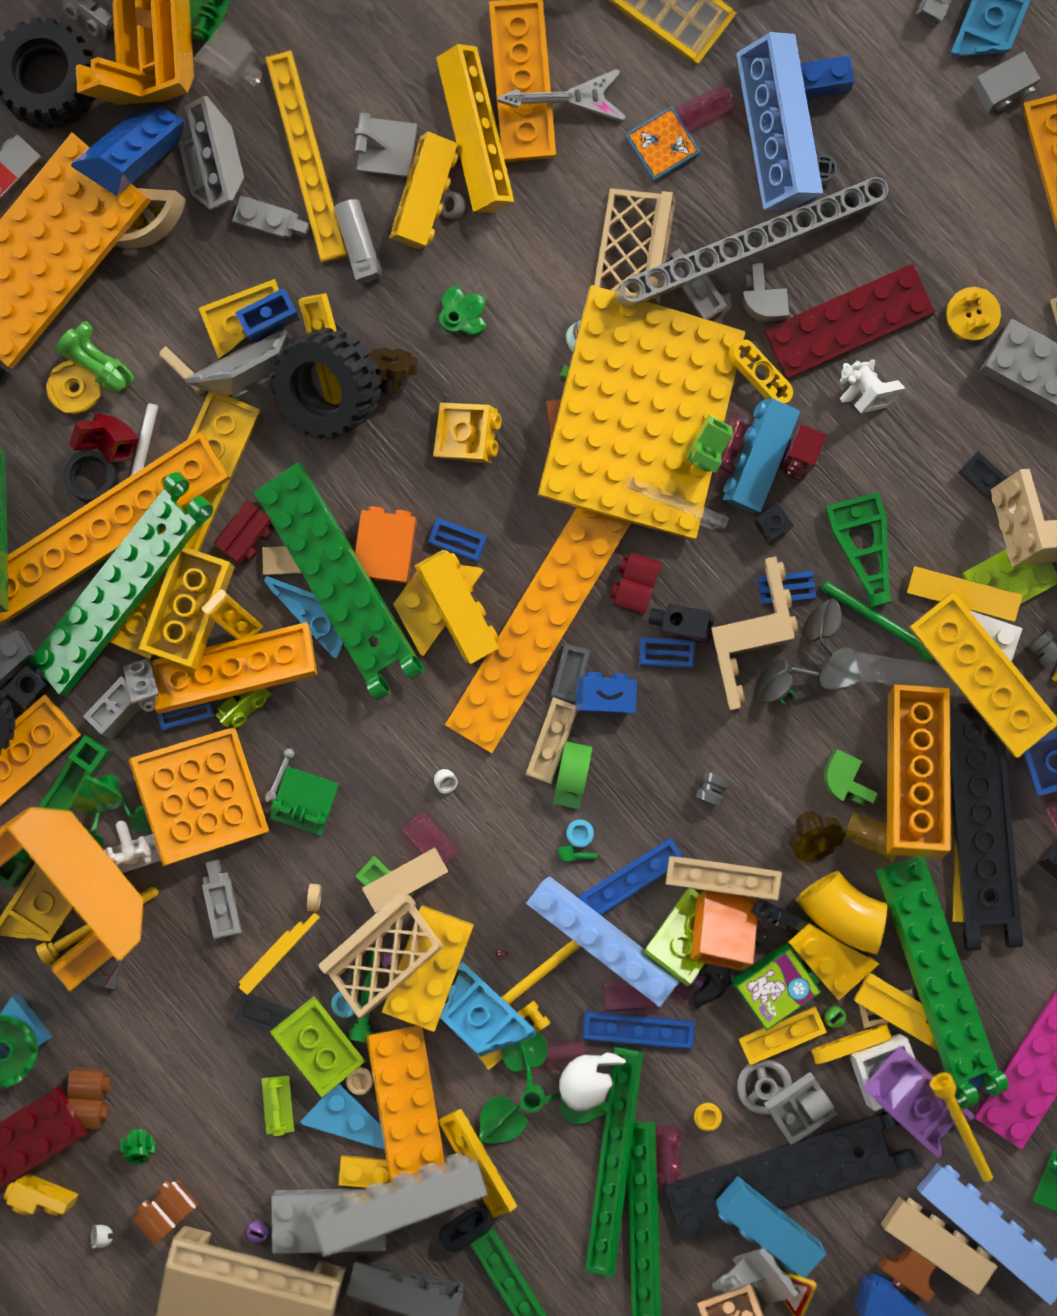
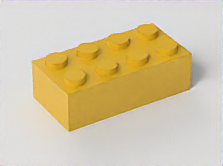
M184 547L168 568L139 649L197 670L215 623L202 608L220 589L226 592L235 567L228 561Z
M422 905L419 913L444 947L387 997L382 1013L434 1032L474 924ZM410 935L405 951L411 952L413 935ZM419 936L417 952L425 953L433 944L427 936ZM403 954L398 967L399 971H405L409 967L411 955Z

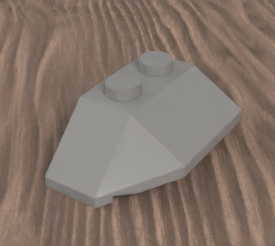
M202 96L184 106L183 114L185 116L178 144L190 194L206 205L205 207L209 210H214L233 201L244 179L232 126L207 96Z
M282 328L237 350L184 380L188 385L221 396L231 394L233 398L240 396L248 391L246 386L253 382L259 385L271 378L269 374L273 372L274 362L278 360V354L283 349L287 332L285 328Z

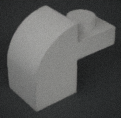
M763 263L752 264L750 273L745 275L746 289H751V291H743L741 296L743 308L748 315L760 322L771 323L786 320L789 316L787 288L765 290Z

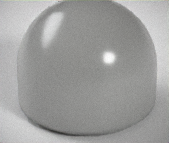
M448 191L441 197L440 203L443 204L441 215L443 217L459 219L465 214L467 202L461 194ZM454 199V208L451 212H448L446 204Z

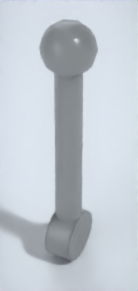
M292 749L284 751L285 758L272 788L265 794L267 802L272 803L276 799L275 792L289 760L295 755Z

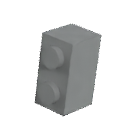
M1024 51L977 76L972 87L987 113L995 109L1000 112L1012 104L1011 100L1019 96L1021 99H1024L1034 93L1040 77Z

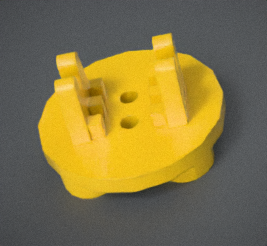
M969 287L957 292L949 301L946 317L949 327L958 339L978 341L990 336L995 331L1000 322L1001 311L998 301L989 291L979 287Z

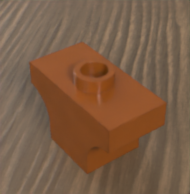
M908 1245L900 1255L896 1257L883 1255L878 1262L880 1268L895 1279L893 1281L894 1285L905 1293L910 1289L929 1303L935 1294L929 1286V1277L936 1267L934 1263Z

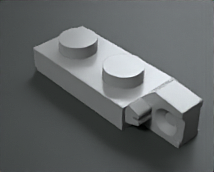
M241 195L232 220L236 225L285 239V237L291 238L292 233L307 237L310 228L307 222L298 220V214L290 210Z
M678 249L671 254L670 259H676L684 254L681 249ZM676 267L674 269L676 276L685 278L683 269ZM708 276L681 287L700 318L709 320L727 308V304Z
M219 860L206 862L208 876L203 877L204 884L202 888L213 938L217 939L242 933L231 878L229 879L228 872L222 873Z

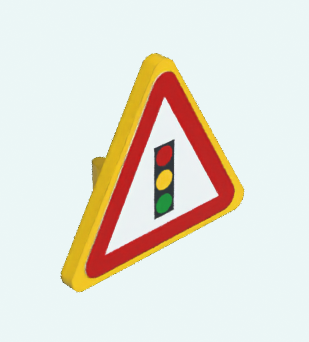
M781 1271L791 1279L793 1287L799 1293L796 1297L783 1301L793 1316H804L816 1289V1283L800 1277L798 1274L793 1275Z

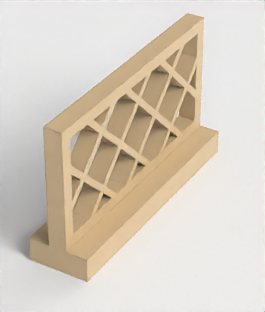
M610 189L594 286L601 288L602 280L612 273L619 284L610 291L616 292L623 281H621L614 270L626 261L634 270V273L626 279L666 263L676 202L673 192L662 191V194ZM615 197L627 198L632 205L619 214L614 208ZM646 200L656 201L655 210L645 217L638 206ZM636 209L643 220L630 229L623 218ZM654 218L652 226L649 221ZM621 221L627 232L614 240L610 234V228ZM647 224L652 230L651 237L641 243L634 232ZM631 235L639 246L626 255L618 244ZM609 239L612 241L610 245H608ZM647 245H649V251L645 248ZM616 247L623 258L610 266L605 260L606 254ZM643 250L647 256V263L637 270L630 261V258ZM650 277V284L654 288H660V281L656 277ZM625 287V294L627 296L636 298V293H631L627 289V287ZM660 296L647 302L659 305Z
M399 893L318 965L324 974L330 976L358 1018H364L444 947L416 909V903L409 895ZM409 913L415 919L414 932L402 931L403 919ZM387 933H395L393 950L381 949L383 936ZM401 934L413 935L411 952L399 950ZM419 936H427L433 944L425 953L417 952ZM368 950L375 951L373 968L361 966L362 956ZM381 952L393 953L391 970L379 968ZM399 954L411 955L410 965L405 971L397 970ZM347 968L354 969L352 986L345 985L339 976ZM361 970L372 971L370 988L359 986ZM378 972L390 973L389 985L384 989L377 988ZM358 989L370 991L369 1002L363 1008L357 1002Z

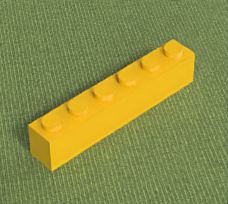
M457 44L436 57L456 142L458 143V151L473 212L494 213L514 202L478 49L476 46Z

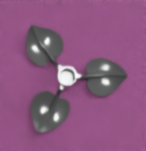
M828 599L819 605L810 614L805 625L807 638L811 641L820 639L821 645L831 656V658L823 661L821 665L822 673L796 667L788 668L787 662L783 659L773 661L762 671L756 688L758 703H773L782 699L791 688L792 673L820 678L821 685L827 690L846 689L864 682L857 653L849 647L841 648L834 653L826 642V638L836 635L841 625V609L835 599Z

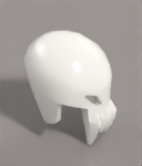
M605 1053L602 1056L582 1055L575 1058L566 1066L560 1078L562 1099L569 1108L576 1111H587L604 1102L606 1093L612 1086V1081L608 1074L597 1073V1066L623 1065L626 1061L611 1053Z

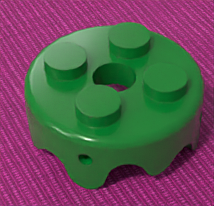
M0 1015V1043H6L10 1048V1054L7 1058L0 1057V1087L3 1088L16 1084L30 1074L36 1064L39 1050L37 1038L31 1027L20 1018L12 1015Z

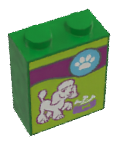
M785 942L731 980L766 1031L821 993L817 987V984L820 983L818 977L811 968L806 971L801 963L804 960L794 948H791Z

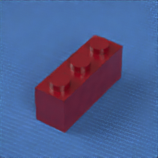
M801 424L792 436L779 468L785 471L784 475L797 480L800 477L805 478L815 466L827 434Z

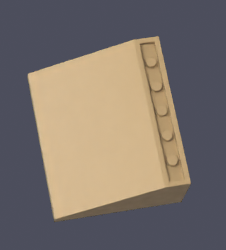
M184 1226L173 1238L165 1269L157 1316H334L346 1267L319 1260L314 1272L213 1247L208 1245L211 1232Z

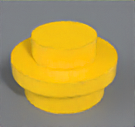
M703 1103L696 1108L694 1121L701 1130L713 1131L721 1124L722 1114L716 1105Z

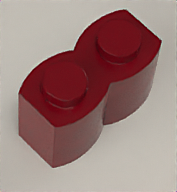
M633 552L630 553L629 558L623 557L619 573L623 574L621 583H614L610 598L614 599L613 606L644 616L662 562Z

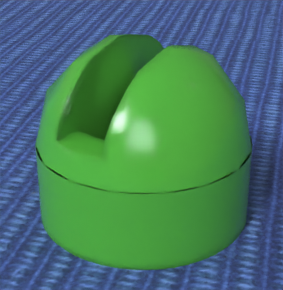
M830 1006L824 1011L823 1019L829 1027L837 1029L845 1024L846 1013L839 1006ZM840 1012L842 1016L832 1024L830 1020Z

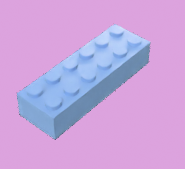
M769 32L737 52L736 55L763 210L788 211L822 194L823 190L795 34Z

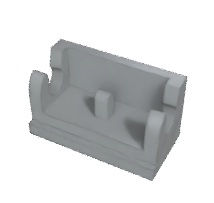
M121 676L83 717L101 735L113 740L141 708L138 702L132 704L126 679Z

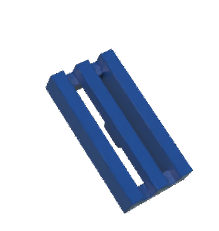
M436 518L427 544L479 563L488 536ZM440 526L480 540V543L477 545L438 529ZM438 536L476 550V553L474 555L435 540V537Z
M813 571L786 574L785 580L807 578L808 580L807 583L783 585L784 590L809 588V593L791 595L792 601L816 599ZM767 576L758 577L761 605L773 604L772 597L766 598V593H770V588L765 587V583L768 582Z
M641 637L639 665L694 668L696 641ZM646 644L690 647L689 651L646 649ZM645 655L689 657V662L645 659Z
M212 701L164 714L157 713L161 731L216 717L212 708ZM204 708L207 709V713L165 723V719Z

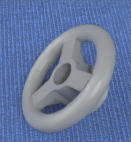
M764 1059L752 1065L748 1064L741 1071L737 1082L738 1096L743 1105L756 1114L769 1115L770 1112L766 1106H759L755 1102L759 1098L770 1100L792 1085V1080L783 1065L771 1059ZM765 1067L772 1068L781 1075L784 1088L777 1086L772 1078L767 1077ZM756 1069L758 1080L755 1084V1090L747 1096L745 1089L746 1080L750 1073ZM763 1083L770 1084V1089L767 1092L761 1091Z

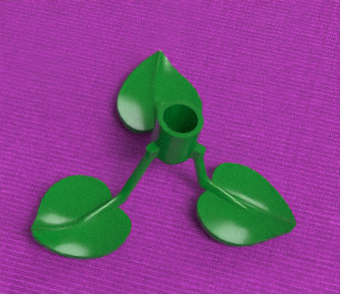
M86 775L73 797V806L82 813L95 814L92 828L90 830L85 829L101 848L103 847L104 839L101 835L96 834L101 811L114 810L121 803L128 817L133 819L130 822L131 829L142 834H152L144 806H139L135 813L131 811L125 794L120 793V782L116 776L105 775L97 780Z
M535 1030L537 1034L534 1037L502 1048L503 1061L511 1071L517 1072L524 1068L526 1069L527 1086L522 1092L521 1103H517L515 1106L505 1096L493 1097L484 1104L480 1114L479 1139L481 1142L502 1143L518 1137L524 1131L527 1124V1117L522 1111L518 1110L519 1108L529 1112H536L542 1107L543 1103H549V1101L561 1097L560 1092L545 1096L543 1089L532 1083L531 1067H538L543 1064L548 1055L546 1039L537 1030ZM561 1099L559 1111L568 1122L584 1124L607 1114L608 1105L605 1099L604 1102L592 1109L576 1111L569 1108L565 1101Z

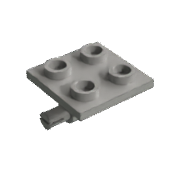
M360 113L358 128L355 129L354 133L357 137L354 151L359 153L357 171L408 177L413 162L417 124L371 118V115L368 113Z
M763 1248L735 1256L732 1260L736 1266L728 1274L722 1275L712 1284L716 1292H730L751 1283L766 1304L794 1298L799 1294L793 1287L791 1279L781 1272L775 1264L773 1256Z

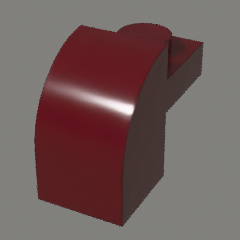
M95 414L93 421L76 422L69 445L74 451L98 449L102 452L107 462L130 461L133 458L139 438L123 421L109 415Z

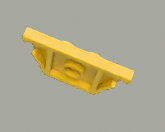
M461 565L458 568L462 578L466 577L472 588L484 572L483 569L478 567ZM416 571L393 605L420 655L424 657L446 625Z
M35 862L0 917V936L53 941L73 910L72 904L37 862Z

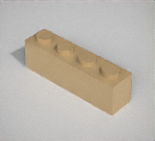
M898 1197L881 1222V1226L979 1295L997 1268L991 1261L993 1255L980 1246L974 1249L967 1243L970 1239L956 1229L952 1234L944 1228L946 1223L933 1213L930 1217L922 1213L923 1207L910 1197L907 1201Z

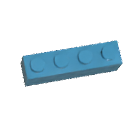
M773 398L762 400L757 404L753 413L755 419L752 427L748 428L743 438L745 444L742 452L734 460L733 467L735 470L733 475L724 485L723 492L725 495L723 501L749 513L761 512L801 411Z
M737 1177L716 1200L719 1217L730 1226L732 1224L740 1228V1233L748 1241L752 1242L755 1240L761 1245L760 1248L770 1253L773 1258L776 1257L782 1261V1266L790 1274L794 1275L797 1273L799 1276L806 1278L825 1257L826 1252L822 1243L741 1178Z

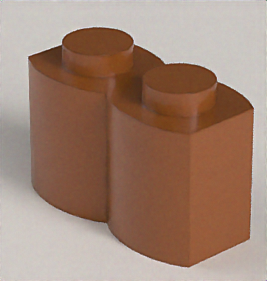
M72 1068L69 1071L67 1100L84 1128L99 1129L103 1126V1122L108 1121L109 1105H105V1094L110 1093L111 1077H107V1070Z
M178 1178L173 1183L167 1180L156 1190L159 1196L154 1201L150 1202L147 1199L135 1210L138 1215L133 1221L154 1245L200 1204Z

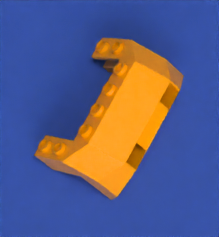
M112 0L116 62L97 57L91 60V68L80 64L76 65L77 93L118 105L164 102L188 93L194 79L189 0Z
M29 807L0 827V866L21 849L25 848L92 928L93 932L50 966L66 988L71 991L112 956H115L120 961L140 941L143 898L71 811Z

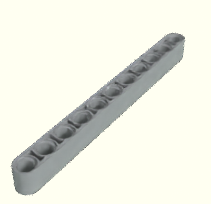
M870 178L634 275L623 281L617 288L615 294L616 301L622 307L636 306L873 208L888 195V185L882 178ZM868 188L875 190L876 198L869 194ZM844 197L852 201L853 208L845 204ZM820 207L828 210L829 218L821 214ZM796 217H800L805 221V228L797 224ZM772 227H777L781 231V238L776 237L772 233ZM748 237H753L757 241V248L749 245ZM723 247H729L733 251V258L727 257L724 254ZM699 257H705L708 260L709 268L700 265ZM674 267L682 268L685 278L676 276ZM656 277L660 281V288H654L650 284L649 278ZM625 287L634 289L636 298H629L625 294Z

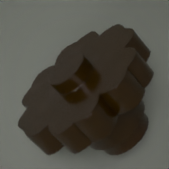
M380 348L371 350L369 354L372 361L375 360L378 366L375 371L377 375L380 374L381 384L378 385V389L382 393L394 394L399 392L403 380L408 379L409 375H416L418 359L412 357L411 352L402 349Z
M808 811L797 818V832L791 835L789 846L797 860H802L803 862H809L813 858L821 860L834 852V848L843 843L846 835L837 818H832L831 816L821 818L815 812Z

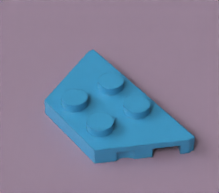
M972 0L949 56L960 57L1009 53L1030 0Z
M462 962L459 965L458 977L455 985L451 986L448 994L449 1000L444 1005L440 1018L479 1057L524 1041L537 1034L531 1025L466 964Z

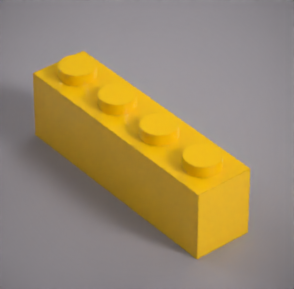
M426 132L420 137L391 230L390 239L418 250L431 243L435 233V229H432L434 220L438 219L442 211L443 204L440 203L442 193H446L450 184L448 174L450 168L455 166L458 158V153L455 152L458 143L431 132Z
M442 550L416 564L415 568L464 661L472 664L497 650L499 647L496 641L499 640V637L491 625L487 626L483 618L486 616V612L479 601L475 603L471 595L473 588L466 577L462 578L458 568L461 565L454 553L449 554L448 551Z

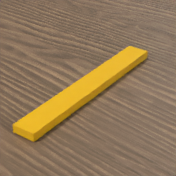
M292 51L266 57L321 263L348 257Z

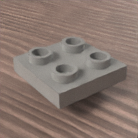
M811 1072L764 1103L790 1145L798 1142L837 1115L831 1101Z

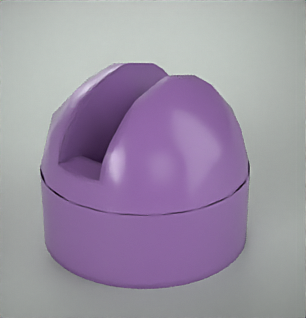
M381 953V963L385 969L388 968V965H391L393 953ZM399 954L397 969L399 967L403 954Z
M255 1220L247 1228V1238L254 1244H261L267 1240L270 1229L266 1222ZM251 1229L264 1234L263 1238L250 1233Z

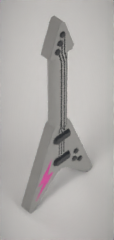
M618 69L573 87L567 92L520 93L518 89L499 96L497 102L514 108H519L521 104L567 103L619 122L625 119V115L604 98V91L620 73Z

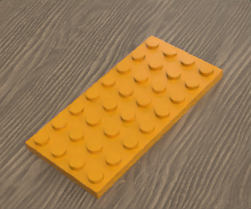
M74 133L67 137L0 219V360L11 369L16 366L151 202L132 184L116 196L72 168V162L90 148Z

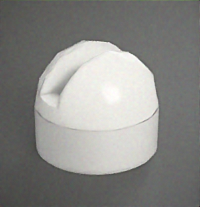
M442 769L435 774L434 784L439 792L446 794L452 792L457 787L458 779L450 770Z
M92 1226L91 1245L93 1248H103L112 1242V1239H108V1234L113 1232L108 1226Z

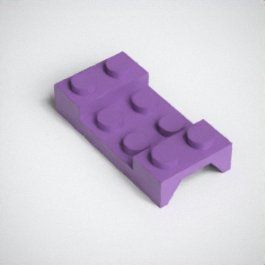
M898 1046L862 1089L930 1152L939 1158L942 1155L941 1138L955 1122L944 1100L937 1097L930 1086V1082L934 1077L908 1052ZM967 1108L961 1109L966 1121H971L975 1117Z

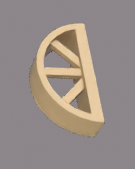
M137 188L151 200L142 212L150 224L141 230L133 232V223L115 246L135 249L149 246L159 241L178 222L186 199L173 190ZM149 207L163 209L156 217Z
M670 856L666 884L778 900L782 872Z

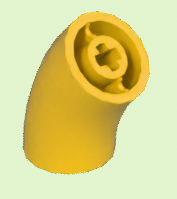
M839 871L820 878L796 897L795 900L803 911L828 934L859 950L878 954L884 932L887 903L877 901L859 892Z

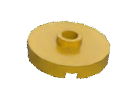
M69 360L61 362L53 368L46 385L48 398L57 409L66 414L79 415L88 412L96 406L101 397L102 384L95 383L96 376L89 370ZM74 384H79V390L75 393L71 392V387Z

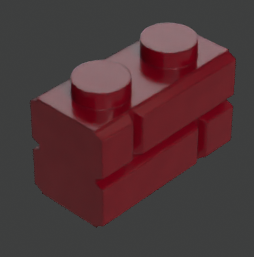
M246 500L213 544L243 565L245 561L250 563L258 553L257 545L261 540L267 541L275 531V528L272 527L273 524L268 515Z

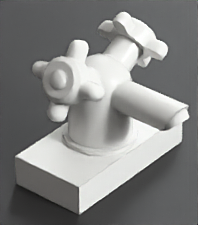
M874 359L863 363L856 361L852 366L847 363L843 364L840 383L845 384L849 381L852 385L840 397L841 402H851L861 391L863 396L854 405L860 413L889 407L905 389L898 380L882 383L874 372Z
M119 821L116 824L121 845L112 848L108 847L104 852L121 873L161 861L153 834L145 837L141 836L132 841L127 823Z

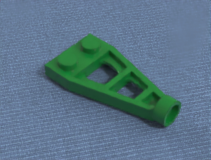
M879 492L826 506L825 510L832 534L864 587L871 608L891 603L888 573L887 519ZM868 524L874 530V543L870 548L861 550L852 542L849 531L852 528ZM874 553L878 556L880 570L878 574L869 576L865 573L860 558ZM876 589H882L883 591L881 593L874 594V591Z

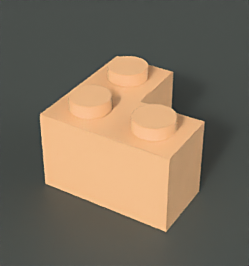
M751 1284L697 1303L702 1316H764L754 1287Z

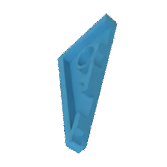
M266 576L264 581L269 589L301 623L308 622L311 634L333 658L338 659L344 643L316 596L311 592Z
M340 1083L324 1095L300 1121L305 1126L385 1150L380 1121Z

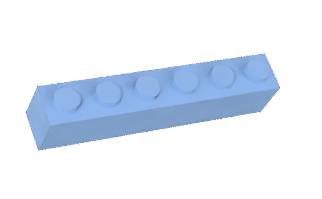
M549 876L542 881L526 903L659 1007L678 984L679 980L643 952L644 948Z
M936 1163L916 1189L1051 1305L1057 1298V1258L1054 1257L1052 1261L1044 1255L1047 1249L1034 1238L1031 1242L1026 1240L1022 1236L1025 1231L1013 1220L1009 1224L1000 1217L1004 1212L991 1201L987 1205L979 1199L982 1193L970 1183L966 1187L957 1180L961 1175L948 1164L943 1168Z

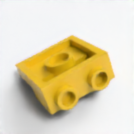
M440 403L433 456L440 459L491 463L492 457H495L498 453V443L494 440L495 430L500 429L502 422L498 409L491 405Z
M28 1173L22 1178H18L14 1184L10 1183L4 1199L7 1200L6 1204L13 1206V1211L22 1215L33 1214L44 1206L43 1210L45 1212L58 1216L59 1213L64 1214L75 1205L79 1194Z

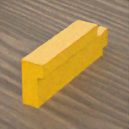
M314 913L304 924L300 921L291 931L287 930L239 981L241 984L239 988L246 995L250 994L318 921L320 916Z
M868 973L853 1000L938 1051L930 1026L926 1023L927 1017L922 1004L875 975Z

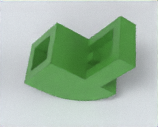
M708 414L690 446L686 460L704 471L716 473L721 465V454L733 436V428Z
M565 741L553 804L580 809L592 753L591 746Z
M838 749L833 750L824 770V782L828 792L838 801H844L846 794L849 793L851 794L849 799L864 806L865 802L874 803L878 793L853 781L862 761Z

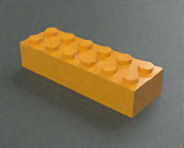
M894 684L888 693L887 855L944 858L950 851V688Z

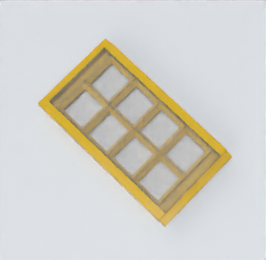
M608 0L697 65L736 16V12L721 0Z

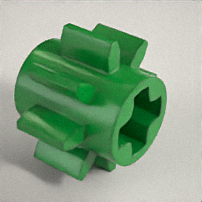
M142 1129L130 1131L127 1134V1140H120V1153H123V1159H127L133 1165L146 1163L149 1160V1154H155L153 1136L148 1135V1132Z

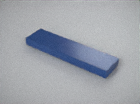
M670 837L582 893L578 898L602 915L668 872L670 856L683 857V855Z
M585 1011L582 1039L693 1049L695 1021Z

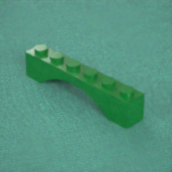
M84 735L68 757L61 773L38 808L72 811L74 808L73 797L80 788L84 777L87 775L95 779L113 751L94 737ZM25 848L21 849L0 866V882L8 888L17 887L35 863V860Z

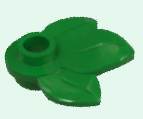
M458 286L448 289L442 298L443 310L439 316L441 327L448 333L462 331L469 335H475L482 332L487 327L483 319L479 317L485 308V297L475 293L464 296ZM449 316L456 317L457 321H451Z

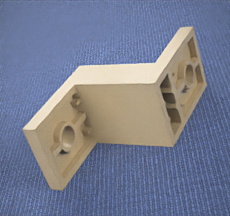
M1030 469L1019 470L991 489L992 502L996 508L999 527L1003 533L1006 552L1010 558L1012 567L1057 562V520L1044 521Z
M776 556L766 558L764 561L775 614L712 628L730 711L741 709L740 703L745 702L742 685L736 686L734 676L739 675L736 658L730 659V655L792 642L795 638L794 635L798 632L795 616L790 617L788 608L792 605L789 589H783L782 581H785L786 578L783 562L777 563Z

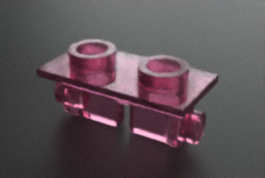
M722 84L675 107L686 130L690 131L735 109V106L731 100L733 95L730 88H725Z
M677 1123L668 1127L662 1124L655 1125L656 1151H662V1156H656L658 1183L667 1182L670 1185L680 1180L682 1174V1162L679 1160L678 1148L681 1145V1134L677 1131Z

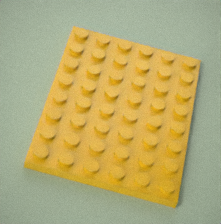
M591 285L588 290L537 496L695 540L712 471H704L686 460L690 446L708 414L722 422L725 420L737 370L730 361L728 353L734 343L744 340L745 331L647 301L629 308L622 307L616 301V292Z

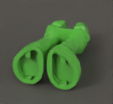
M84 321L76 330H68L56 345L55 350L93 373L96 376L95 383L102 384V387L108 391L118 393L133 383L134 377L125 365H122L118 359H113L102 353L91 343L92 325Z

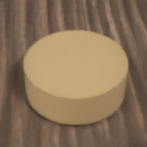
M320 884L309 885L307 911L318 912L320 909L322 886Z
M364 1066L358 1067L346 1077V1086L355 1095L368 1093L374 1084L371 1070Z

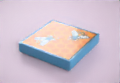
M672 107L626 134V139L654 182L700 154V150Z

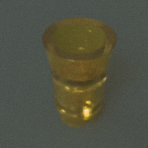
M853 812L844 831L845 837L853 840V843L871 851L892 865L897 855H887V824L869 816H862Z

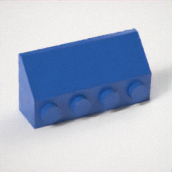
M162 106L133 112L75 159L71 167L117 196L177 145L184 120Z

